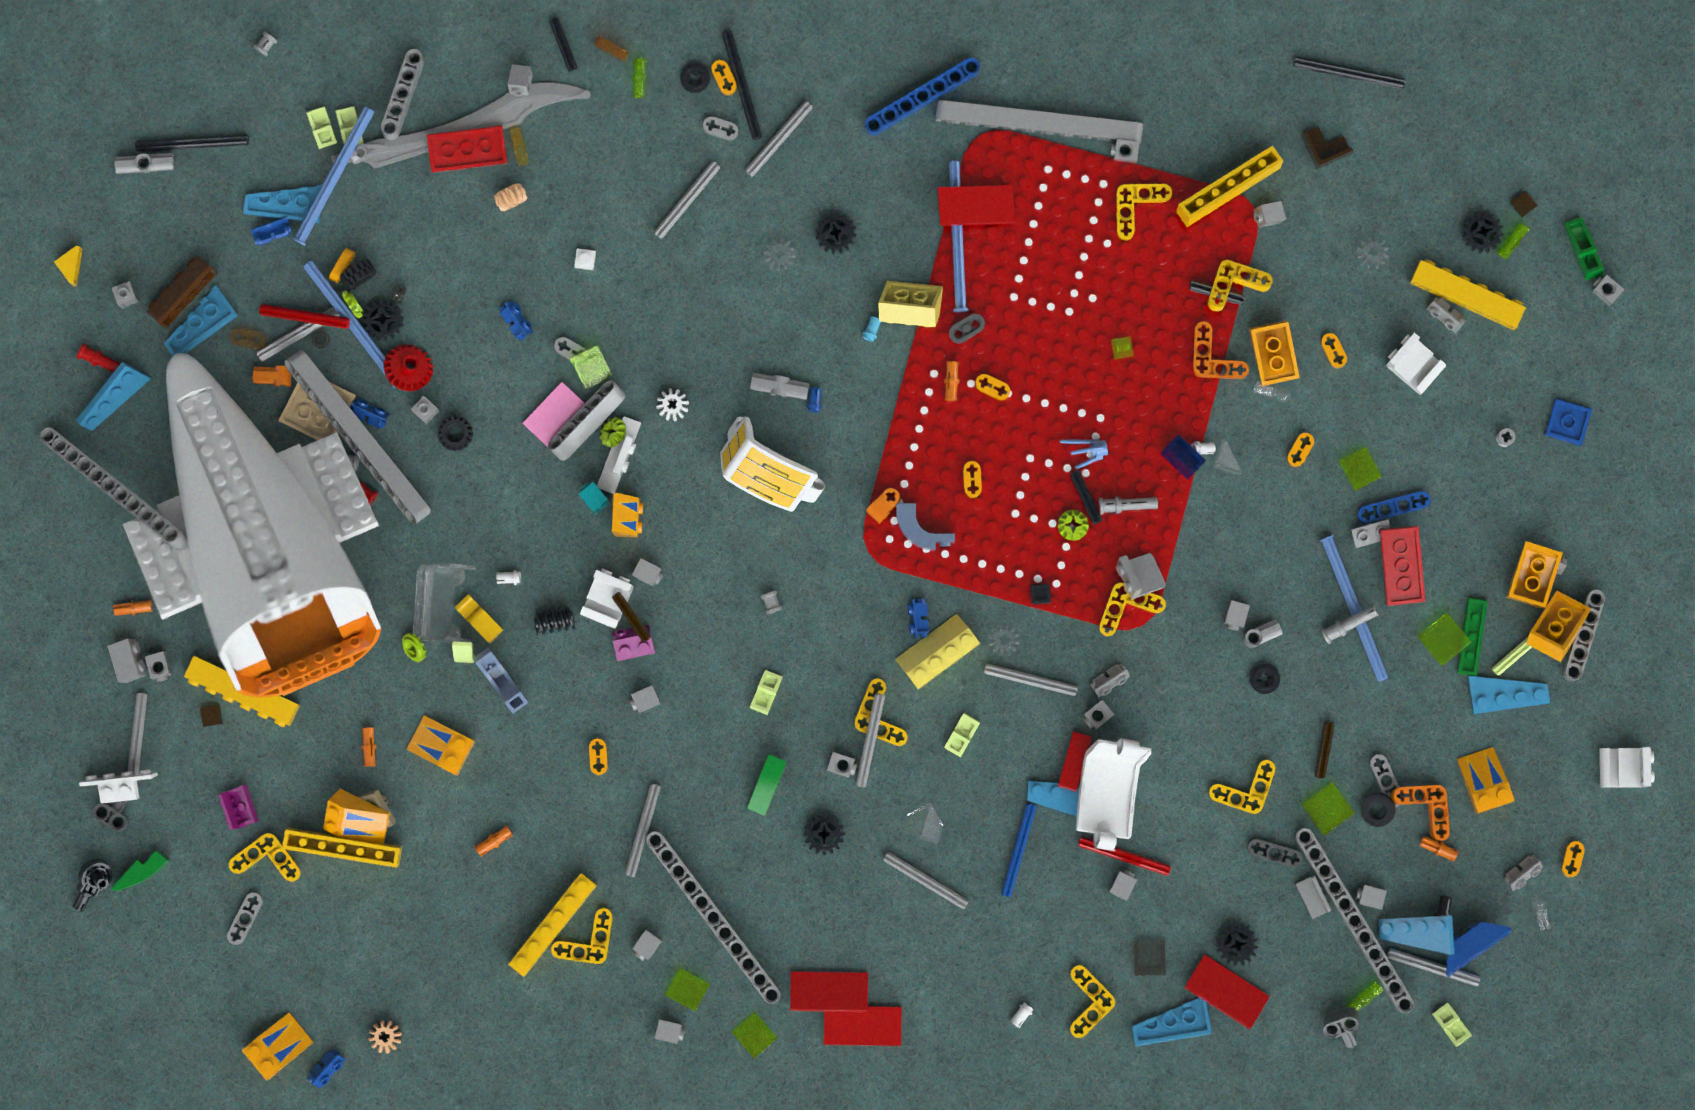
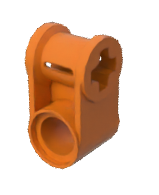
M894 488L886 489L871 503L866 512L880 524L890 514L896 504L899 503V492ZM895 492L896 494L894 497L896 498V500L894 502L892 500L888 502L887 494H893Z

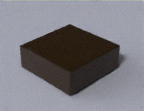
M1526 191L1510 203L1521 218L1538 206Z
M220 705L200 708L203 727L223 724Z

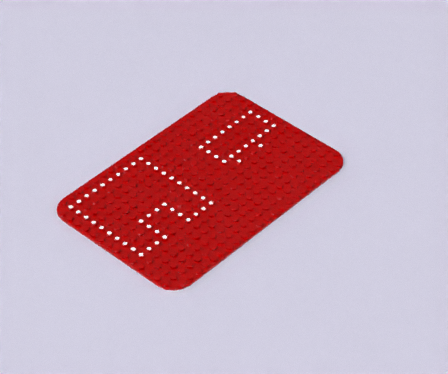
M993 130L979 135L969 144L960 166V186L1013 185L1015 223L962 225L966 308L969 309L967 312H953L956 306L952 226H944L929 285L943 286L939 319L936 327L917 326L869 503L870 506L886 489L894 488L900 494L898 504L916 503V519L924 531L932 534H955V543H951V546L941 547L939 543H936L935 551L915 546L900 530L896 506L880 524L867 513L864 522L863 539L868 553L878 564L890 570L1100 625L1113 587L1117 583H1124L1116 570L1120 557L1127 555L1128 559L1131 560L1148 553L1152 554L1165 583L1167 581L1199 456L1196 457L1191 454L1190 446L1196 441L1203 443L1220 379L1201 378L1194 374V330L1198 323L1208 322L1212 327L1211 360H1225L1239 307L1238 304L1226 301L1221 311H1213L1208 307L1209 296L1191 291L1189 289L1192 280L1213 285L1218 268L1224 260H1231L1250 266L1258 235V224L1254 220L1253 205L1244 195L1239 194L1187 227L1176 212L1178 205L1209 186V183L1130 162L1116 161L1111 157L1012 131ZM1124 184H1167L1170 186L1172 196L1167 202L1134 203V235L1130 240L1120 239L1117 235V189ZM1146 188L1139 191L1141 198L1145 199L1150 195L1149 190ZM1152 188V198H1155V194H1161L1162 198L1169 194L1165 192L1164 188L1161 189V192H1155L1156 188ZM1123 189L1120 195L1124 196V201L1119 202L1120 205L1124 203L1131 204V201L1127 202V196L1131 195L1130 192H1127V189ZM1124 207L1120 210V214L1126 218L1131 215V211L1129 208ZM1131 220L1126 222L1120 221V224L1124 223V228L1120 232L1124 233V236H1128L1131 230L1127 229V223H1131ZM1228 267L1225 268L1223 276L1227 277L1229 272ZM1246 272L1240 274L1243 279H1246ZM1224 282L1217 283L1218 287L1223 289L1227 288V285ZM1232 282L1230 291L1242 294L1244 286ZM1216 298V299H1215V304H1218V303H1219V299ZM972 314H979L983 317L985 325L980 333L961 344L954 343L950 339L949 331L953 325ZM973 321L971 323L972 327L974 328L978 327L979 325L976 321ZM1202 326L1201 329H1198L1202 336L1201 339L1197 338V341L1204 340L1209 342V339H1205V333L1209 332V330ZM961 331L955 332V336H956V337H961V336H962V332H961ZM1201 344L1197 347V351L1199 354L1205 355L1208 352V348L1206 345ZM1196 357V360H1201L1200 366L1196 368L1200 370V373H1203L1204 370H1207V367H1204V360L1208 361V358L1201 359ZM949 361L959 362L957 401L945 400L946 383H944V379H946L947 372L946 362ZM1218 364L1215 368L1216 372L1220 375L1223 364ZM981 374H987L1006 383L1010 388L1008 398L997 400L980 392L975 384L977 377ZM986 378L983 381L979 380L981 388L985 386L991 388L992 385L987 383L988 379ZM1003 386L1000 389L996 387L993 388L998 391L999 396H1001L1002 394L1006 395L1007 393L1005 392V387ZM1060 440H1105L1108 455L1103 456L1102 460H1097L1084 467L1075 469L1076 465L1095 456H1092L1091 452L1071 455L1070 452L1090 448L1092 444L1060 443ZM969 461L977 462L981 468L982 490L976 498L968 497L964 491L963 470L965 464ZM970 465V468L966 469L967 472H970L971 478H974V472L978 471L977 468H974V465ZM1080 471L1098 511L1099 498L1101 497L1103 499H1115V497H1120L1121 499L1157 497L1158 508L1124 510L1119 514H1116V512H1106L1101 515L1102 521L1094 525L1072 482L1070 474ZM971 481V487L967 488L968 491H971V494H975V491L979 490L978 487H975L974 481ZM888 493L887 501L892 500L894 502L896 500L894 497L896 493ZM1077 510L1087 517L1088 531L1079 540H1067L1058 530L1059 518L1066 511ZM1072 517L1071 523L1065 524V526L1071 527L1072 533H1074L1076 527L1082 526L1075 523L1074 517ZM1050 584L1051 603L1032 605L1030 585ZM1121 586L1115 590L1118 592V596L1116 599L1112 597V601H1118L1123 604L1124 601H1120L1122 594L1126 595L1124 587ZM1164 588L1151 593L1162 597ZM1144 595L1135 598L1134 601L1138 604L1143 603ZM1148 596V600L1144 606L1148 607V604L1154 605V609L1157 610L1160 605V600L1152 602L1150 601L1152 597ZM1126 603L1117 630H1131L1143 626L1155 613ZM1112 604L1109 607V612L1112 615H1117L1120 612V608L1118 605ZM1106 615L1105 619L1109 620L1107 625H1103V627L1113 629L1111 627L1112 620L1116 622L1117 619L1110 618Z

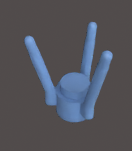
M1060 440V443L1092 444L1090 448L1070 452L1071 455L1091 452V455L1095 456L1076 465L1075 469L1084 467L1097 460H1102L1103 456L1108 455L1105 440Z

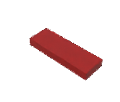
M1073 731L1057 787L1074 792L1077 791L1084 756L1089 749L1091 736Z

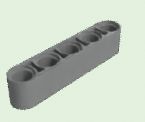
M411 49L405 55L381 124L383 136L387 140L398 138L424 66L422 53L417 49ZM413 57L419 58V61L416 63L410 62ZM408 74L413 75L411 80H405L404 77ZM400 92H407L404 98L398 97ZM395 109H400L401 113L399 115H393L392 111ZM388 127H395V130L393 132H386V129Z
M609 380L605 382L549 441V450L561 461L568 459L620 405L625 398V392L614 381Z
M1593 590L1585 597L1583 604L1591 608L1590 613L1593 614L1594 620L1593 622H1588L1585 619L1569 649L1563 669V676L1568 681L1578 680L1583 674L1605 602V596L1600 590ZM1592 594H1596L1599 597L1598 604L1591 602ZM1581 631L1588 633L1586 641L1581 640L1579 636ZM1575 649L1582 651L1583 656L1581 659H1577L1574 656ZM1570 667H1574L1577 670L1575 678L1571 677L1568 673Z

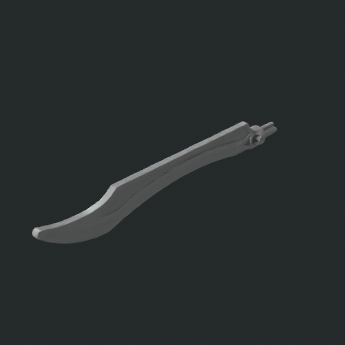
M531 84L529 96H515L508 92L482 109L445 125L418 133L398 136L395 140L383 138L357 145L348 163L353 162L357 164L365 162L375 169L428 153L426 134L502 125L504 130L520 125L529 113L543 106L565 100L588 99L591 94L588 90L566 84ZM338 155L331 156L333 165Z

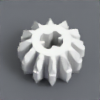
M669 389L670 395L668 396L663 391L664 399H657L658 402L663 404L656 406L657 409H663L659 413L660 416L667 413L665 418L667 421L671 415H673L674 421H677V414L680 418H683L681 410L688 412V409L683 406L688 405L689 401H682L686 395L682 394L679 396L680 390L678 389L675 395L672 389ZM671 400L673 401V403L674 401H677V407L675 409H673L672 407L671 409L668 408L670 406L669 402Z

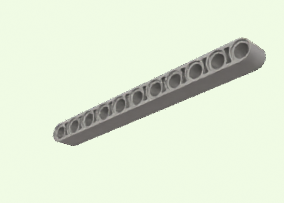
M943 100L937 101L935 120L941 122V120L954 124L962 122L965 125L979 126L980 124L989 128L1022 129V131L1034 133L1035 131H1041L1043 134L1051 135L1059 133L1060 136L1069 137L1077 135L1078 138L1087 139L1095 137L1097 140L1104 141L1122 139L1140 142L1139 144L1142 142L1143 124L1138 122Z
M299 350L285 360L284 363L287 370L406 518L415 525L429 515L431 511L426 502L304 351Z
M51 427L42 430L40 440L163 540L176 549H181L187 544L188 538L185 533Z
M1307 828L1298 830L1295 834L1296 843L1394 1007L1401 1013L1411 1012L1414 1007L1411 996L1313 832ZM1301 832H1306L1309 835V840L1306 843L1301 842L1299 839ZM1312 848L1319 851L1317 859H1312L1309 855ZM1322 865H1326L1329 868L1327 876H1322L1319 872V868ZM1331 882H1336L1339 885V890L1336 893L1331 892L1329 889ZM1343 898L1349 902V906L1345 910L1339 906V902ZM1352 915H1356L1359 918V923L1356 926H1352L1349 922ZM1362 932H1366L1369 935V940L1366 943L1361 942L1359 939V935ZM1374 948L1379 952V956L1375 960L1369 956L1370 950ZM1383 965L1389 969L1388 975L1384 977L1379 972L1380 967ZM1393 982L1399 985V990L1396 993H1392L1389 989L1390 984ZM1402 999H1406L1409 1002V1007L1406 1010H1402L1399 1006Z
M651 832L647 836V844L762 998L769 1004L778 1002L781 995L777 986L665 837L659 832ZM653 835H659L661 838V842L657 846H653L650 842ZM666 850L672 852L673 857L670 861L662 859V853ZM676 866L684 868V874L680 877L674 875L673 870ZM689 881H693L696 885L693 892H687L685 889V884ZM703 896L707 899V905L700 908L697 905V899ZM711 912H716L719 915V920L716 923H711L708 920ZM724 927L731 931L727 939L720 936V930ZM734 943L741 944V953L734 954L731 947ZM747 958L752 959L754 962V966L750 970L745 969L743 966V962ZM757 974L765 976L766 981L763 985L755 983V976ZM770 989L777 992V998L774 1001L766 997V993Z

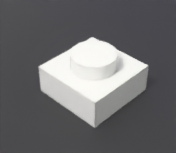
M577 248L574 267L594 270L596 251Z

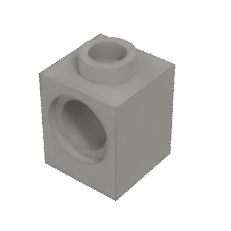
M512 64L508 79L510 94L529 96L533 78L530 66Z
M1117 139L1116 144H1112L1111 155H1114V160L1136 164L1140 142ZM1122 147H1127L1130 150V153L1128 155H1122L1119 149Z
M1281 201L1264 204L1254 209V220L1258 224V228L1279 224L1286 220Z
M1606 275L1604 278L1599 277L1593 284L1595 288L1592 292L1610 306L1624 291V288ZM1603 285H1608L1611 288L1610 294L1603 292Z
M130 281L112 287L120 308H125L139 302L135 288Z
M423 396L411 411L427 425L438 414L439 409Z
M640 558L632 576L653 587L654 584H659L663 574H661V568Z
M1233 600L1230 601L1224 624L1228 625V629L1238 631L1239 628H1244L1250 605Z
M163 651L145 656L151 679H156L157 682L167 680V676L172 675L166 652ZM161 662L164 666L163 670L157 673L155 665Z
M653 686L631 694L633 699L630 700L633 710H638L639 713L661 704Z
M1101 700L1084 714L1085 719L1083 721L1090 729L1094 727L1096 730L1109 720L1114 713ZM1094 711L1102 713L1103 718L1101 721L1093 720L1092 713Z
M833 752L827 771L849 778L850 774L854 775L857 764H854L855 759ZM841 760H845L848 763V769L845 771H840L837 768V764Z
M1124 870V872L1119 871L1109 893L1127 901L1137 881L1134 878L1135 874Z
M1362 885V888H1358L1355 899H1358L1357 904L1382 910L1387 891Z
M645 930L632 948L636 951L634 955L642 961L645 958L649 960L662 940Z
M659 1019L655 1039L678 1044L679 1040H683L685 1029H682V1024Z

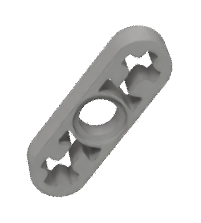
M1380 754L1373 756L1370 759V767L1381 792L1386 794L1385 790H1389L1394 786L1399 788L1386 757ZM1376 758L1384 761L1381 766L1383 770L1387 768L1388 772L1378 776L1377 772L1381 771L1378 766H1374ZM1385 775L1392 779V783L1388 787L1383 786L1381 783V779ZM1397 794L1401 800V798H1403V794Z
M249 893L245 897L227 933V939L231 944L239 945L244 942L263 904V898L260 894ZM256 896L259 903L258 905H253L251 909L255 910L254 914L249 910H244L245 906L249 908L251 905L249 898ZM243 913L250 915L251 919L248 924L240 922V916ZM237 923L239 926L245 927L246 930L244 932V930L241 929L239 933L241 939L233 941L234 937L231 935L232 933H236L239 928L235 927Z

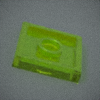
M1448 613L1444 614L1417 636L1441 667L1472 643Z
M1333 782L1301 804L1323 836L1355 814Z

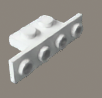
M627 417L622 418L626 425L625 437L619 445L611 447L597 484L599 489L612 494L616 492L622 473H626L629 462L627 460L629 455L634 453L636 447L634 442L641 426V422Z
M151 769L140 770L138 774H133V771L122 772L119 776H115V773L104 774L101 778H97V775L86 776V780L80 782L79 785H98L101 803L139 799L137 780L152 779L158 776L157 771L151 772Z

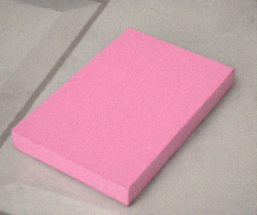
M561 382L523 422V425L548 447L549 441L585 403Z

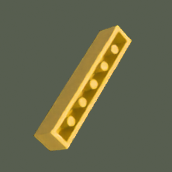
M1272 145L1178 205L1177 214L1187 227L1279 170L1283 159Z
M1425 259L1419 262L1410 284L1512 330L1518 327L1526 309L1525 306H1522L1523 303L1516 299L1511 301L1505 298V295L1501 292L1495 291L1493 293L1487 290L1488 287L1483 284L1477 283L1476 285L1471 283L1470 279L1460 275L1458 277L1453 275V271L1444 267L1440 269L1430 260Z
M193 656L184 675L185 678H188L187 683L196 687L199 684L206 687L204 691L213 695L218 692L223 695L222 699L233 703V700L240 703L239 707L250 711L252 708L258 711L256 715L267 719L269 716L275 719V724L285 727V725L291 726L300 707L299 704L279 695L272 697L243 695L237 692L226 670Z
M287 828L285 830L282 849L396 868L400 865L402 846L339 838L331 834Z
M580 873L508 965L525 977L597 885Z

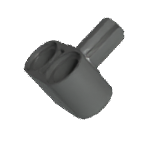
M128 801L114 802L112 806L103 803L97 804L93 809V816L113 830L124 831L129 826V819L121 811ZM105 807L107 809V815L101 818L99 816V810L100 808ZM118 817H121L124 821L123 826L117 828L115 825V820Z
M1348 1007L1326 1015L1323 1027L1324 1034L1329 1038L1342 1036L1348 1048L1356 1046L1357 1040L1353 1032L1359 1026L1358 1010Z

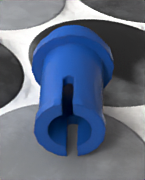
M816 387L809 388V404L807 405L809 412H820L822 405H820L821 388H817L816 391Z

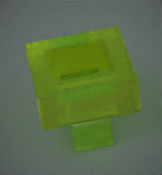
M1130 337L1111 340L1114 360L1134 356Z

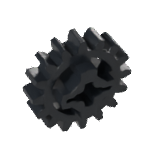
M1477 212L1475 218L1473 216L1469 217L1470 222H1464L1467 228H1463L1461 231L1466 233L1462 240H1468L1465 246L1471 245V251L1477 248L1479 254L1482 253L1483 249H1485L1486 253H1489L1490 247L1495 250L1497 248L1496 244L1502 242L1499 237H1503L1504 233L1499 230L1503 226H1498L1500 219L1493 220L1494 214L1488 217L1487 212H1484L1482 216ZM1476 223V229L1470 232L1471 226ZM1481 228L1483 231H1489L1485 234V236H1483V234H1477L1481 230ZM1495 233L1494 240L1490 243L1489 237ZM1474 239L1480 241L1481 245L1476 243Z
M829 213V219L823 216V223H817L820 229H815V233L820 234L816 237V241L821 240L819 247L825 246V252H828L829 249L832 250V255L835 254L836 250L842 254L843 248L848 251V244L854 245V241L851 238H856V234L852 233L856 230V227L850 226L853 221H846L847 215L840 218L839 213L836 214V217ZM836 222H841L845 226L841 227ZM830 224V228L828 229V231H825L823 233V230L826 227V225ZM833 226L837 232H841L839 233L838 241L834 235H831L833 234ZM848 235L847 240L842 244L841 240L844 236ZM826 241L834 242L835 246L828 244Z
M382 299L379 300V304L373 301L372 308L366 307L369 312L363 313L367 320H363L362 323L368 325L364 328L365 331L371 330L369 336L373 337L376 335V340L378 341L381 337H383L384 341H387V336L394 339L395 332L400 334L398 327H404L400 323V321L404 320V317L399 316L402 310H396V303L391 306L390 300H387L385 304ZM386 308L392 310L395 315H389L386 312ZM378 310V313L372 317L373 313ZM382 316H385V318L388 319L385 321V324H382L379 321L382 319ZM395 323L394 327L388 330L390 325ZM372 326L380 327L381 332L374 330Z
M825 813L822 814V818L815 815L816 820L809 819L811 825L804 827L808 830L807 833H803V836L808 837L805 844L811 843L809 849L816 848V854L820 850L823 855H826L827 850L833 854L834 847L838 850L840 849L837 845L838 842H844L840 839V836L845 835L844 832H840V829L844 826H838L839 819L833 821V815H830L829 818H826ZM821 822V827L817 831H812V828ZM827 822L833 824L837 831H831L827 827ZM823 825H825L826 832L830 833V836H826L825 844H823L822 836L818 835L822 832ZM812 838H817L821 842V847L817 846ZM831 838H836V841L828 847V841Z
M1238 924L1237 929L1230 925L1229 931L1224 928L1225 934H1219L1218 936L1221 938V941L1216 942L1221 947L1217 949V952L1223 953L1220 958L1226 957V963L1229 964L1233 961L1234 966H1237L1238 962L1243 966L1244 960L1251 962L1250 956H1256L1253 950L1258 949V946L1254 945V942L1258 941V939L1252 938L1254 932L1248 933L1247 926L1241 929V924ZM1237 932L1245 934L1248 939L1240 938ZM1230 935L1231 940L1229 944L1224 945L1226 938ZM1235 940L1242 943L1246 942V944L1240 946L1239 951L1237 948H1229L1235 944ZM1250 945L1248 953L1244 956V949ZM1227 952H1234L1237 958L1229 956Z

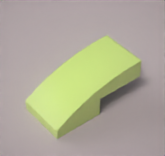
M325 106L307 112L318 148L321 149L337 143Z
M355 106L336 110L344 144L358 120ZM362 137L360 138L357 145L364 143Z
M452 642L455 662L474 663L472 658L475 655L472 642Z
M765 670L750 708L768 715L783 677Z
M963 713L944 748L961 757L980 721Z
M1448 1003L1432 1014L1456 1047L1472 1036Z

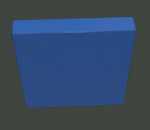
M1555 398L1544 435L1582 446L1592 409Z

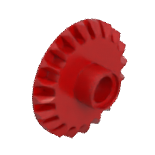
M405 343L401 346L398 345L391 349L384 360L385 376L394 387L400 390H420L431 380L433 374L431 358H426L427 352L422 353L421 347L417 348L414 344L407 345ZM409 363L413 365L414 368H408L405 364Z

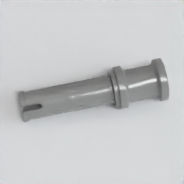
M1115 497V499L1099 498L1100 515L1106 512H1116V514H1119L1124 510L1158 508L1157 497L1121 499L1120 497Z
M1371 605L1344 621L1337 620L1334 625L1326 629L1322 628L1321 632L1326 642L1330 644L1332 640L1340 636H1346L1347 631L1379 616L1375 606Z

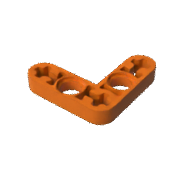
M1205 321L1198 323L1194 330V374L1201 378H1245L1249 372V367L1245 362L1211 360L1212 327ZM1202 326L1209 330V332L1205 333V339H1209V342L1204 340L1197 341V338L1201 339L1202 333L1198 332V329H1201ZM1201 344L1206 345L1208 348V352L1205 355H1201L1197 351V347ZM1196 357L1201 359L1208 358V361L1204 360V367H1207V370H1204L1203 373H1200V370L1196 368L1200 366L1201 361L1196 360ZM1218 364H1223L1226 367L1225 374L1220 375L1216 372L1215 368ZM1229 364L1233 365L1232 369H1237L1241 365L1245 372H1242V375H1238L1237 371H1232V375H1228L1230 371Z
M1443 786L1399 787L1391 792V799L1397 805L1428 803L1429 827L1432 839L1444 841L1449 837L1447 792ZM1418 789L1423 792V798L1420 801L1414 796L1415 791ZM1436 789L1437 792H1441V796L1438 797L1428 796V793L1436 792ZM1397 794H1409V797L1401 798L1400 800V798H1397ZM1436 808H1440L1443 812L1440 819L1434 815ZM1441 821L1444 822V824H1436V825H1435V822H1441ZM1439 826L1440 830L1444 831V834H1442L1441 836L1436 834V831L1439 830Z

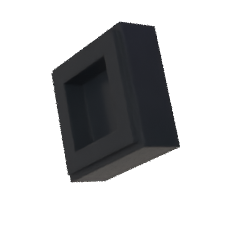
M1050 584L1030 585L1032 605L1051 603Z

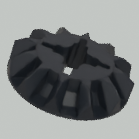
M691 63L681 71V85L690 93H700L706 90L710 84V73L704 65ZM691 74L695 76L700 74L699 81L701 84L696 81L689 84L692 80Z
M1259 664L1250 673V684L1253 690L1260 694L1272 693L1280 684V674L1271 664ZM1262 671L1266 676H1273V678L1267 681V687L1264 682H1257L1262 677Z

